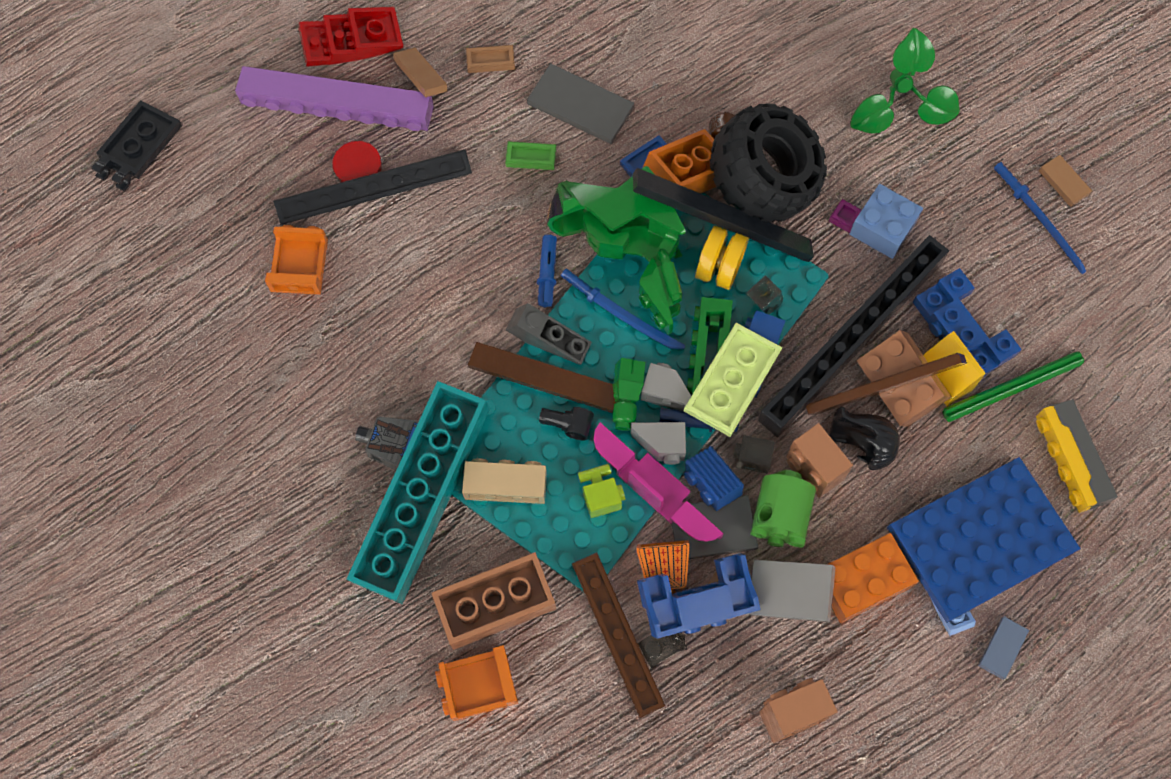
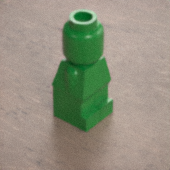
M620 358L615 364L613 392L616 403H614L612 421L615 423V429L630 431L631 423L636 422L637 406L634 403L639 401L640 392L644 385L646 362Z

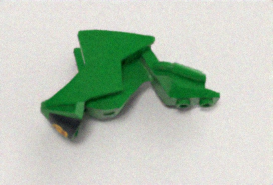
M648 166L642 168V170L654 174ZM633 176L618 188L576 183L567 180L559 183L548 210L547 225L549 229L562 237L579 234L582 231L585 232L588 244L600 257L622 260L626 254L644 257L649 264L639 281V300L645 309L649 308L651 310L657 327L660 330L664 329L667 335H670L673 331L672 317L680 313L681 305L679 302L682 301V290L674 262L671 259L672 257L680 258L683 256L678 248L680 235L686 233L675 208L635 193L633 191Z

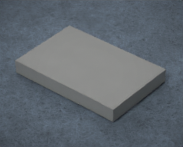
M754 560L752 584L757 593L761 610L748 614L751 616L830 623L836 567L825 564Z

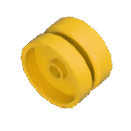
M714 225L701 251L695 278L709 282L718 269L716 277L717 286L730 290L744 257L749 237L736 233L732 236L726 247L728 239L727 229Z

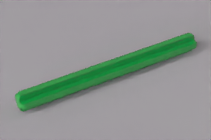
M1078 351L952 404L944 408L942 411L943 416L947 422L954 421L1077 368L1084 363V358Z

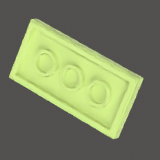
M735 323L686 404L684 412L731 437L779 356L782 347Z

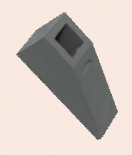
M529 303L515 309L506 328L507 332L527 344L579 365L582 364L592 343Z

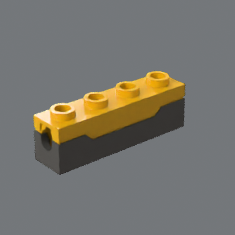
M1074 400L1043 408L1036 416V424L1038 430L1044 434L1047 440V449L1050 456L1055 458L1060 479L1068 487L1069 499L1072 505L1081 513L1107 505L1118 497Z

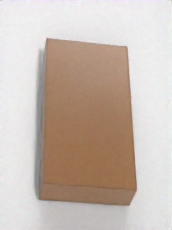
M513 45L466 48L468 73L515 70Z
M1061 155L1039 169L1042 176L1070 207L1089 196L1092 192L1089 186Z

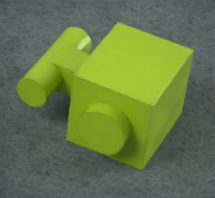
M609 464L578 472L580 483L589 480L592 483L583 486V495L590 518L622 510V501L625 500L622 485H616L614 478L604 481L602 479L603 476L611 474Z

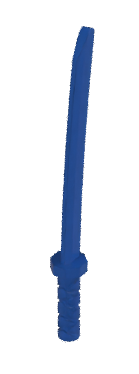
M1002 162L998 163L994 169L1014 190L1013 196L1016 199L1021 198L1079 272L1084 274L1086 269L1079 257L1043 211L1027 194L1030 188L1027 185H1022Z
M567 268L562 272L561 277L585 294L588 302L592 303L594 301L620 320L670 349L683 350L685 348L683 343L664 334L602 295L599 288L595 287L593 289Z

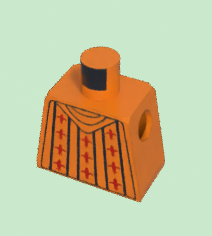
M689 540L637 544V554L644 578L662 573L668 575L672 594L676 593V589L687 587Z

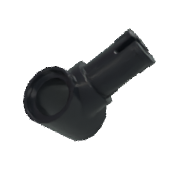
M573 407L571 411L566 410L565 413L542 408L539 422L540 424L561 428L562 431H565V435L572 439L585 441L589 436L594 413L580 407Z

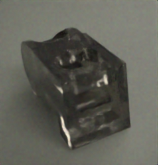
M766 275L746 293L768 315L775 311L783 301L782 291Z

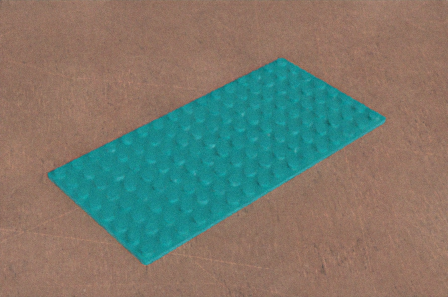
M675 209L686 233L680 235L678 248L683 256L680 258L672 257L671 259L674 262L682 290V301L679 302L681 305L680 313L672 317L673 331L668 336L685 345L683 350L670 349L620 320L594 301L592 303L588 302L587 296L572 285L548 316L592 342L582 364H576L526 342L517 354L610 384L614 383L615 364L620 358L646 362L643 383H645L650 363L656 365L657 363H664L677 371L687 388L688 378H693L694 372L693 369H689L690 353L695 354L696 345H691L693 329L698 330V321H694L695 306H700L702 297L733 300L731 331L735 323L745 326L747 318L753 319L756 310L763 312L753 301L756 295L760 302L768 307L769 315L785 320L777 343L779 345L825 284L829 275L812 262L803 261L749 239L744 257L730 290L717 286L716 277L718 269L711 281L699 280L695 278L699 257L714 224ZM727 230L728 239L726 242V247L728 246L732 236L736 234L729 230ZM597 254L578 278L582 279L593 289L595 287L599 288L602 295L667 335L664 329L660 330L653 320L654 315L649 308L645 309L639 300V281L649 262L644 257L626 254L622 260L604 258ZM719 321L718 332L708 331L703 375H700V380H702L705 371L708 370L716 356L717 338L723 321ZM706 322V323H705V326H708V329H709V322ZM497 377L481 397L487 401L490 410L467 461L472 462V459L481 458L488 460V463H499L500 460H511L515 464H525L528 461L540 462L541 465L546 466L547 470L545 504L465 500L462 493L464 468L452 496L529 553L536 552L537 558L584 592L572 567V563L597 553L608 575L656 511L616 474L617 470L596 450L594 444L595 429L601 422L635 453V459L638 462L649 452L631 436V430L620 431L615 429V423L612 421L613 413ZM641 390L639 401L634 403L637 406L635 423H659L660 411L663 406L642 401ZM573 407H580L594 413L589 436L585 441L572 439L566 436L565 431H562L561 428L540 424L539 422L542 408L565 413L566 410L571 411ZM685 427V460L673 465L665 464L664 461L658 462L679 480L685 472V462L687 459L694 457L700 452L715 430L712 429V432H709V429ZM609 464L611 474L603 476L602 479L604 481L614 478L616 485H622L625 500L622 501V510L590 518L583 495V486L592 483L591 480L580 483L578 472Z

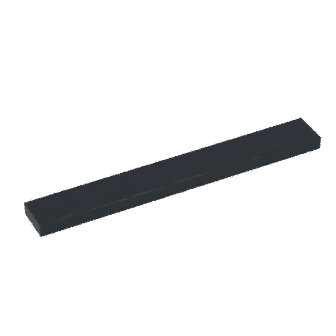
M466 149L280 198L273 202L280 225L472 174Z
M637 168L633 173V191L635 193L734 233L749 237L751 240L803 261L810 262L814 257L812 241L807 237L773 223L761 221L756 216H749L739 209L640 168Z

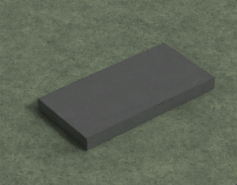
M551 63L527 99L528 105L609 144L613 143L634 109V102Z

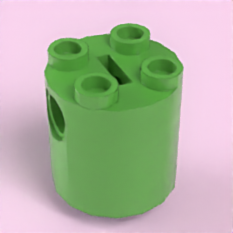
M782 470L774 474L765 475L762 479L750 534L757 538L768 539L767 544L774 547H783L784 543L794 547L803 548L816 493L815 486L803 480L800 473L791 470Z

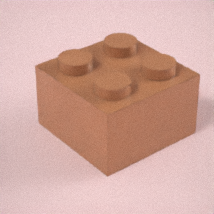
M819 423L794 440L786 456L789 467L793 471L799 472L805 481L815 486L816 495L819 498L844 481L853 467V464Z

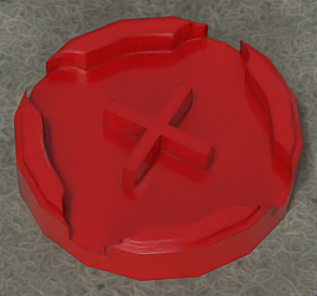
M351 141L342 145L336 151L333 157L332 168L340 182L381 172L382 160L377 149L370 143Z

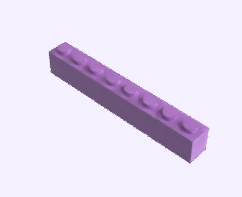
M242 66L235 90L241 104L248 107L260 106L275 111L281 109L296 114L308 113L318 117H336L343 121L356 120L365 124H384L387 127H404L412 131H428L434 107L432 96L424 97L419 91Z

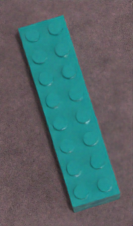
M437 381L346 580L403 604L463 471L465 461H467L489 413L490 407L485 399Z

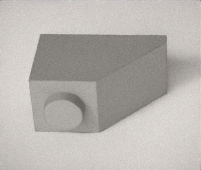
M650 363L642 389L641 400L670 409L684 410L691 395L677 371L664 363H657V365Z
M685 422L631 423V436L657 461H664L665 464L673 465L685 460Z

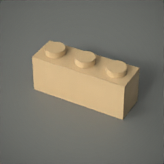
M481 458L472 459V462L465 461L462 490L464 499L545 504L546 466L536 461H528L525 464H515L511 460L488 463V460Z

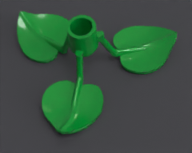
M913 27L897 46L893 54V65L896 69L890 74L892 86L889 87V101L887 102L882 94H874L863 100L852 115L850 126L853 129L871 134L886 130L894 119V112L890 106L893 104L895 91L906 93L911 90L924 101L917 111L920 118L928 124H944L953 120L959 114V99L951 87L945 85L936 86L925 97L913 85L914 82L911 76H914L916 71H928L935 61L934 47L924 33Z

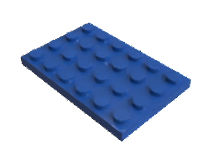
M1020 457L891 523L887 527L946 623L1081 549Z

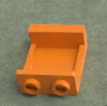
M292 225L274 227L273 233L276 241L271 273L266 272L265 283L270 292L321 295L328 243L324 230L315 226H308L307 228H296Z
M504 645L493 648L491 652L449 663H438L440 670L435 671L436 680L439 688L444 687L446 698L441 699L445 716L450 715L453 721L519 704Z

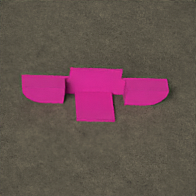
M601 422L598 424L594 433L595 448L617 470L616 474L670 524L674 522L695 540L708 542L722 538L723 533L688 501L683 502L691 493L688 488L649 453L638 462L635 459V453Z

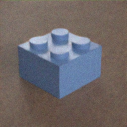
M879 183L854 221L849 235L893 259L918 221L923 207Z

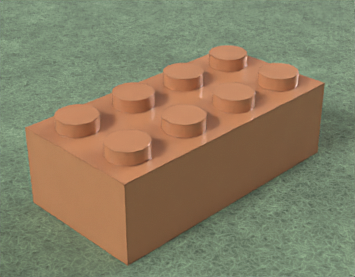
M536 552L431 593L449 644L453 650L556 610L554 598Z

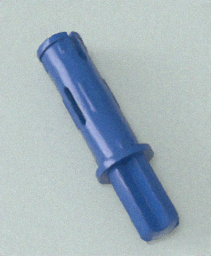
M544 235L542 238L540 275L537 279V285L539 286L538 305L543 308L552 306L553 290L557 283L554 279L557 237L554 235Z

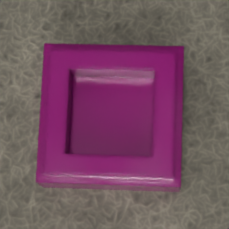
M842 199L830 216L829 222L850 233L854 221L862 210Z

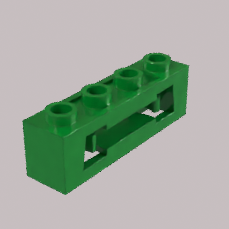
M702 297L700 306H695L694 321H698V330L693 329L691 345H696L695 354L690 353L689 369H693L694 372L693 378H688L687 390L691 396L701 381L700 375H703L708 331L718 332L719 321H723L717 338V355L730 333L733 300ZM706 322H709V329L708 326H705Z

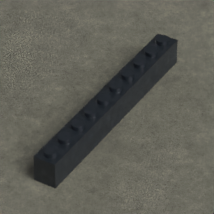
M929 235L761 411L758 421L778 438L806 409L807 404L811 403L941 266L950 250Z

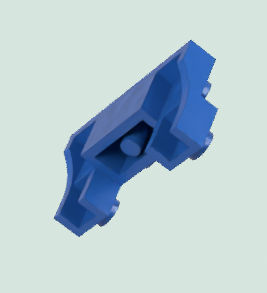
M959 268L940 279L933 287L917 295L912 303L927 321L929 329L935 337L942 340L948 334L955 331L986 373L985 377L1005 362L1017 356L1022 349L1007 329L990 339L960 301L971 295L975 287Z
M738 553L715 559L718 582L673 594L668 575L662 573L637 580L642 607L647 611L652 637L658 639L683 631L685 634L701 631V626L709 624L712 627L721 626L727 623V619L761 610L759 599L750 577L746 555Z

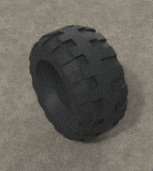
M766 103L758 104L754 108L749 106L743 109L720 129L721 131L715 136L712 144L710 169L714 171L715 177L713 181L716 188L721 190L724 195L722 198L728 205L732 204L736 209L749 216H756L761 221H777L778 223L800 213L818 198L827 175V165L824 164L826 154L824 147H821L819 143V136L815 130L809 127L808 121L801 115L797 116L794 114L793 110L788 107H779L776 104ZM763 150L773 158L780 173L774 170L767 162Z

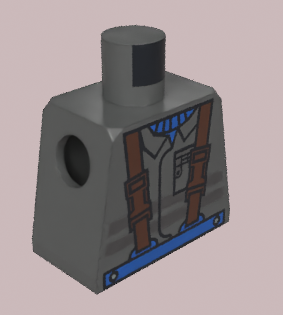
M377 417L373 429L364 426L358 427L355 440L367 444L365 452L370 459L396 471L419 421Z

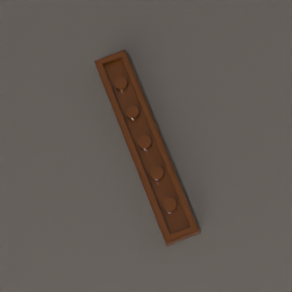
M476 342L468 362V368L613 413L614 403H616L613 384Z
M955 353L809 403L806 409L808 415H817L965 365L967 362L963 354Z
M594 553L572 563V567L639 718L665 707L598 554Z

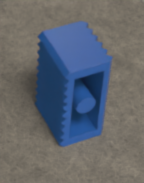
M712 446L687 459L685 462V479L691 486L695 485L698 488L703 502L707 506L711 505L715 511L743 495L744 484Z

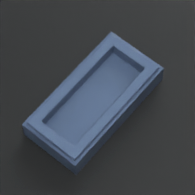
M1002 617L978 666L1002 680L1006 679L1029 630L1006 617Z

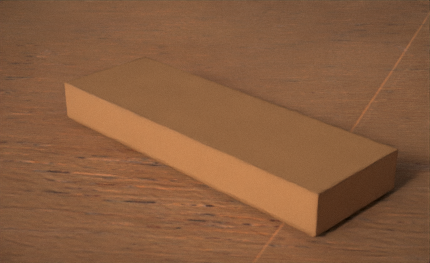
M415 47L394 53V61L424 97L447 92L446 82Z

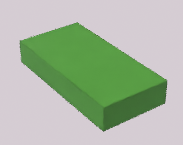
M508 141L506 167L555 169V144Z

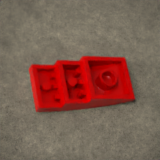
M395 7L348 8L347 14L323 15V21L299 22L298 26L306 67L358 61L403 49Z

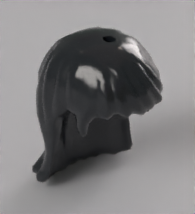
M843 406L837 409L834 413L829 436L834 442L851 444L863 450L866 456L858 455L857 458L867 463L869 470L885 468L896 459L899 451L900 437L897 428L891 421L874 414H852Z

